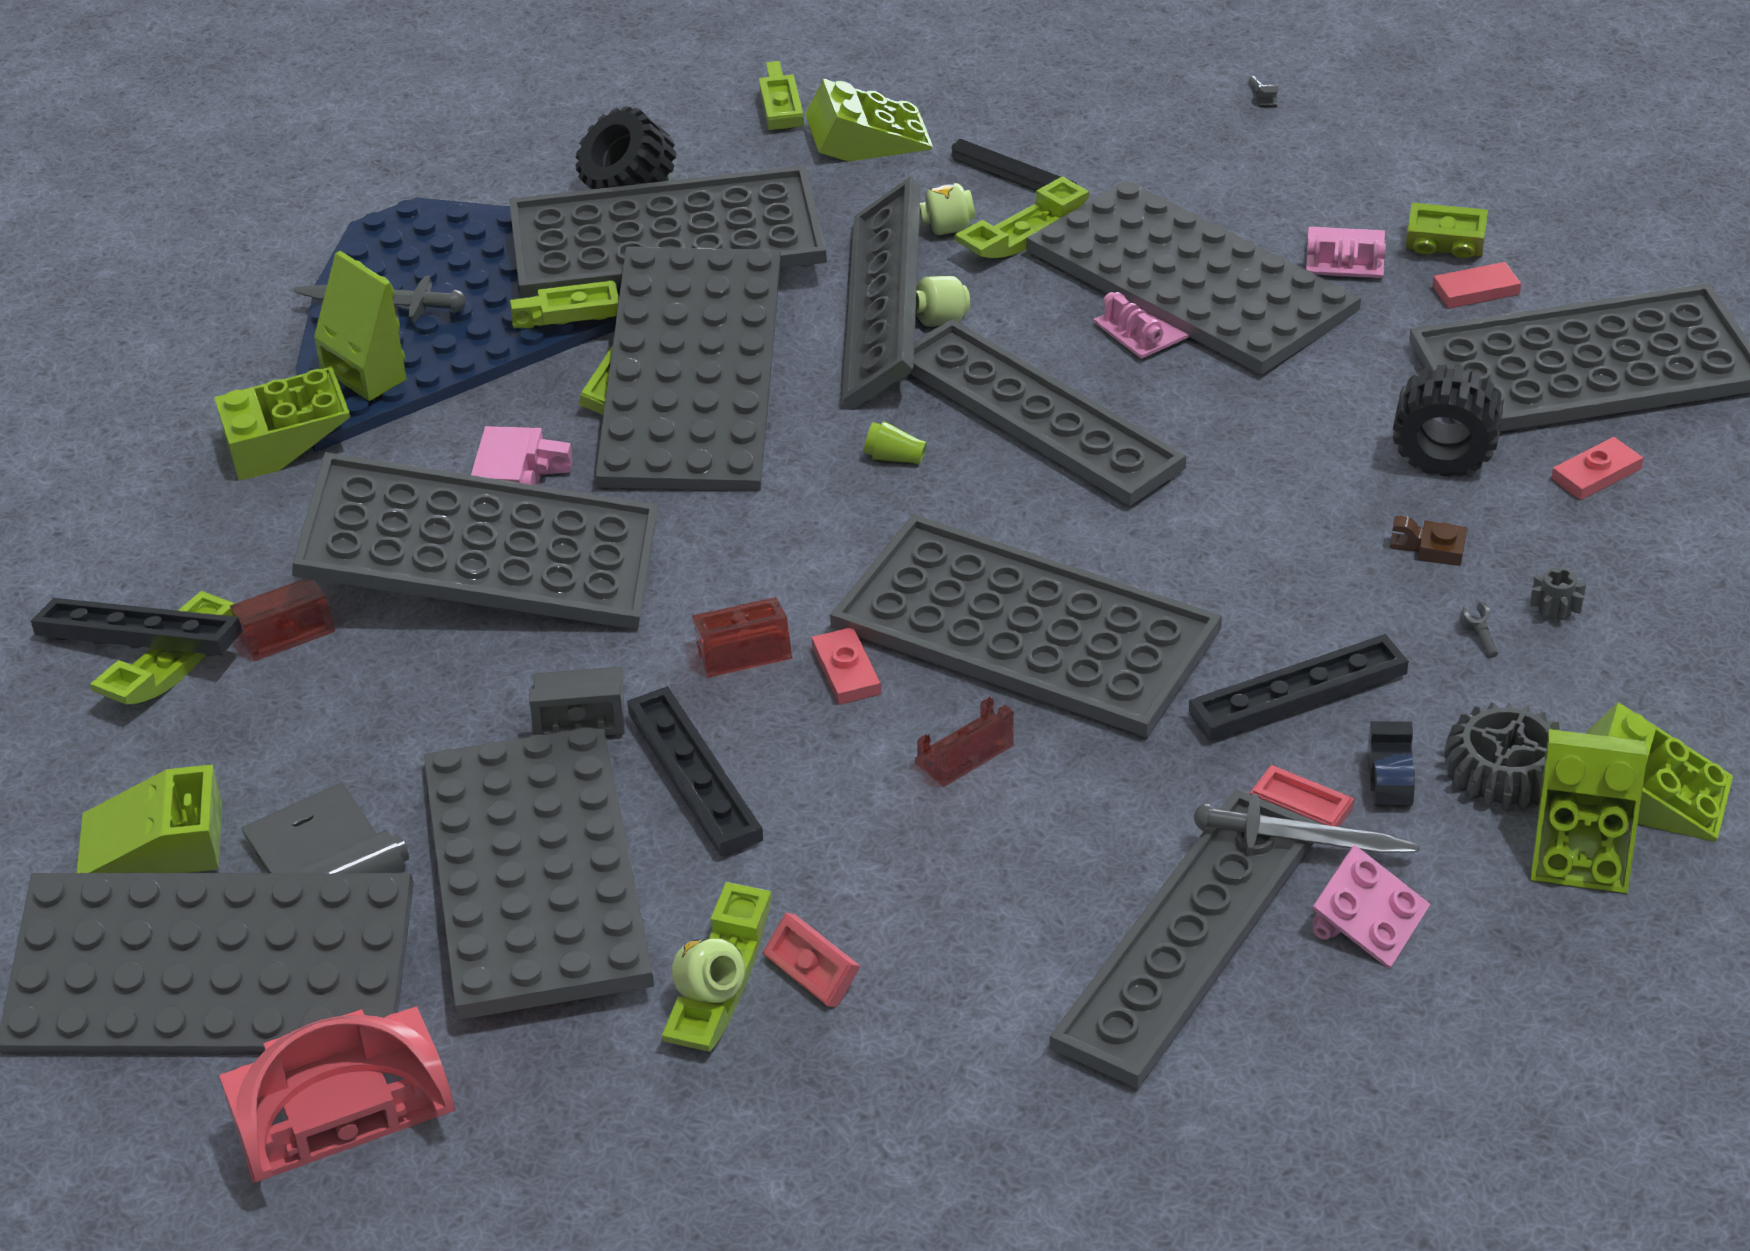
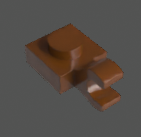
M1395 516L1392 531L1404 534L1392 533L1389 546L1391 549L1419 552L1418 560L1461 566L1467 527L1425 520L1424 527L1421 528L1408 516Z

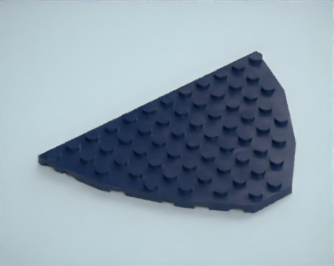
M416 197L411 200H403L397 205L379 212L369 213L363 218L349 223L315 285L328 284L335 253L342 251L354 260L360 261L365 267L379 276L388 279L395 290L415 291L420 281L425 276H430L432 282L431 292L452 293L453 290H459L465 295L466 305L458 313H453L451 309L426 307L416 322H411L410 306L394 305L395 313L400 323L398 331L401 348L405 354L404 366L407 380L371 401H368L338 381L350 413V418L312 446L315 452L321 451L615 331L617 316L602 320L573 321L562 325L543 324L542 326L535 325L533 328L513 327L510 300L522 298L519 289L510 206ZM621 288L617 289L618 296H620ZM312 298L296 364L297 375L305 374L310 370L320 369L314 335L323 299Z

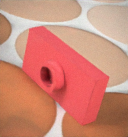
M1612 437L1553 467L1551 479L1576 498L1582 500L1642 469L1643 457L1617 438Z
M846 628L811 637L812 649L839 705L881 694L880 681L854 629Z
M785 913L762 953L829 1007H837L861 967L801 918L791 913Z

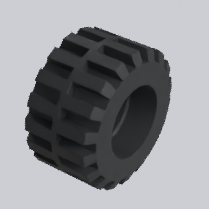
M624 106L621 110L618 108L610 110L607 116L603 114L598 118V122L595 125L592 124L587 131L589 132L585 137H582L579 143L581 148L576 152V159L579 161L575 164V167L579 173L578 177L590 189L668 181L667 177L669 173L673 172L675 166L672 163L676 159L673 139L640 109H632L630 106Z
M1446 364L1437 365L1436 370L1433 371L1429 367L1422 369L1419 376L1412 375L1407 381V386H1403L1401 389L1392 429L1394 430L1393 441L1394 444H1398L1397 451L1401 457H1409L1408 463L1414 468L1417 466L1423 467L1424 473L1432 474L1434 471L1439 472L1440 476H1449L1450 473H1456L1458 477L1467 475L1468 469L1477 471L1482 468L1483 462H1489L1493 457V451L1497 448L1503 414V405H1500L1501 396L1499 391H1493L1494 384L1489 379L1481 380V373L1472 370L1470 373L1464 371V366L1455 365V369H1449ZM1433 418H1452L1461 422V424H1444Z

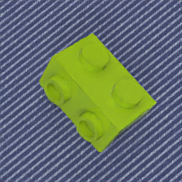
M1412 202L1409 225L1407 227L1406 249H1413L1420 254H1432L1434 252L1452 253L1459 258L1483 256L1488 210Z

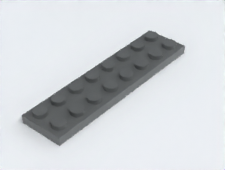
M911 176L854 216L842 401L852 410L864 402L873 401L882 390L895 381L900 382L904 380L913 370L920 185Z
M954 319L947 321L914 342L913 370L910 372L911 375L1128 506L1133 505L1186 468V455Z
M1235 789L1220 810L1247 814L1252 795ZM1259 799L1260 816L1320 824L1317 821ZM1207 827L1206 831L1202 832L1050 1035V1050L1138 1089L1313 843L1257 835L1252 854H1246L1244 832Z

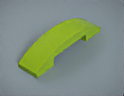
M1062 176L1036 190V203L995 226L981 220L955 234V241L981 257L1000 258L1020 253L1026 250L1027 237L1081 207L1089 198V191Z
M200 591L178 611L234 616L237 609L236 603ZM151 648L132 665L118 660L91 682L90 688L95 693L124 704L145 702L161 695L178 684L206 655L183 651L169 652L164 649Z
M730 882L725 883L710 918L712 932L709 939H723L732 943L741 953L745 964V977L742 986L732 998L719 1003H703L678 996L662 1033L663 1042L708 1052L717 1044L732 1018L750 977L772 900L771 891Z

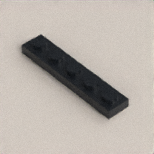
M53 598L31 620L36 636L55 637L59 640L91 641L95 644L128 645L132 648L164 649L169 652L201 653L206 656H222L243 632L240 619L235 616Z
M1383 634L1189 699L1188 713L1209 741L1406 675L1409 661L1387 634Z
M667 686L628 700V714L720 856L763 841L762 826L670 688Z

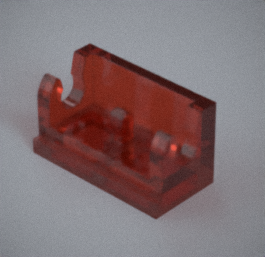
M305 578L230 605L232 616L239 617L243 632L239 637L254 662L335 632L326 595L313 579Z
M777 597L692 615L699 657L703 658L707 677L792 659L788 620Z
M991 696L981 702L980 717L931 746V739L928 733L918 738L915 763L942 787L949 785L1014 746V711L1007 705H1004L998 709L997 715H995L993 698Z

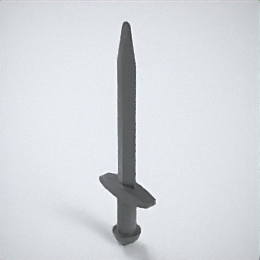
M425 276L415 291L394 289L395 296L393 301L394 305L410 306L411 322H416L426 307L451 309L453 313H458L464 309L466 298L459 290H453L452 293L431 292L430 276ZM327 285L296 287L293 291L296 294L324 300Z
M1252 794L1247 814L1210 808V803L1200 805L1194 812V822L1202 831H1206L1207 827L1244 832L1246 854H1252L1257 835L1352 848L1355 844L1361 850L1379 853L1418 852L1420 849L1417 844L1382 833L1260 816V801L1257 794Z

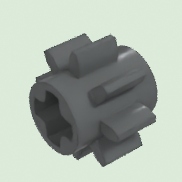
M1562 567L1548 569L1544 573V577L1534 576L1530 606H1539L1542 617L1551 620H1566L1572 612L1578 614L1582 612L1586 584L1582 582L1577 583V576L1569 569Z

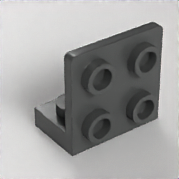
M621 667L543 672L534 675V689H529V704L534 735H545L598 726V729L604 728L605 735L625 734L623 670Z

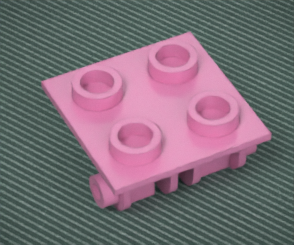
M1309 227L1306 270L1313 272L1315 275L1383 278L1386 250L1385 230Z
M1110 292L1104 297L1105 314L1094 318L1095 324L1141 359L1189 338L1188 333L1145 312L1134 303L1129 304L1125 296L1119 292Z
M1354 844L1311 908L1317 912L1312 921L1314 926L1313 932L1317 937L1324 940L1335 937L1342 932L1385 967L1391 968L1429 908L1430 903Z

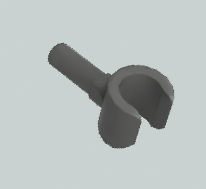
M1251 76L1249 83L1256 90L1258 106H1278V84L1263 85L1257 77Z
M1484 602L1477 604V611L1481 619L1472 618L1468 613V608L1464 606L1459 616L1460 623L1464 628L1476 631L1489 658L1497 656L1499 653L1486 623L1490 615L1489 606Z

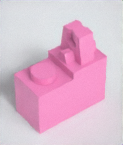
M485 426L471 475L536 485L539 484L541 475L568 473L571 471L573 463L571 443L543 439L541 428Z

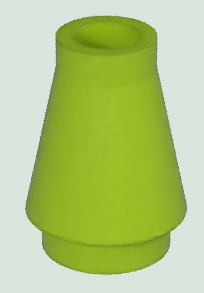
M883 421L882 424L872 422L866 437L864 453L872 455V460L906 462L920 465L925 454L927 442L915 438L886 421Z

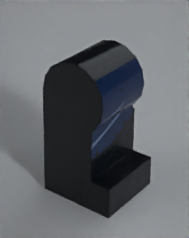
M1370 721L1367 757L1370 788L1373 791L1375 806H1413L1415 771L1412 753V722Z

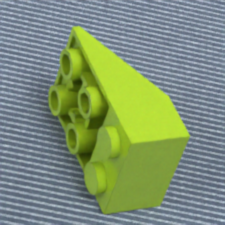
M823 79L805 113L818 152L848 162L926 151L933 148L919 110L915 105L908 101L902 100L897 102L887 99L876 91L864 92L855 89L844 81L832 82Z
M338 251L334 256L314 335L320 369L332 367L338 381L368 401H371L407 380L404 366L405 354L401 348L398 331L400 323L395 313L393 301L395 293L388 279L371 271L360 261H356L342 251Z
M332 367L310 370L305 374L282 380H272L266 384L243 390H233L227 394L214 397L223 434L239 481L280 471L350 418L348 407Z
M1619 702L1586 731V734L1646 742L1647 761L1638 824L1713 842L1718 839L1733 775Z
M1549 729L1532 861V881L1628 893L1647 761L1645 741Z
M213 764L166 769L82 813L76 873H191L219 870L223 803Z

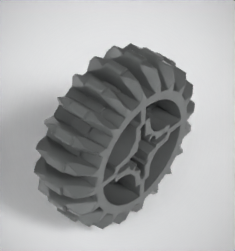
M1491 702L1486 710L1474 706L1470 715H1460L1459 721L1452 725L1451 731L1448 733L1444 750L1448 777L1454 779L1456 790L1467 789L1469 800L1483 797L1486 808L1493 802L1502 803L1505 811L1510 804H1517L1525 811L1530 801L1539 806L1549 729L1560 730L1559 722H1548L1546 712L1531 713L1529 705L1523 709L1513 708L1511 702H1509L1506 707L1499 708Z

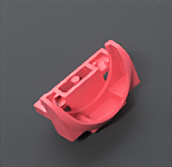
M417 1006L390 1014L384 1018L364 1015L363 1010L360 1009L343 1016L327 1018L307 1024L280 1038L263 1043L265 1051L254 1063L219 1075L227 1107L239 1136L246 1166L253 1183L455 1111L443 1065ZM382 1072L404 1079L387 1085ZM282 1110L285 1121L272 1125L276 1116Z

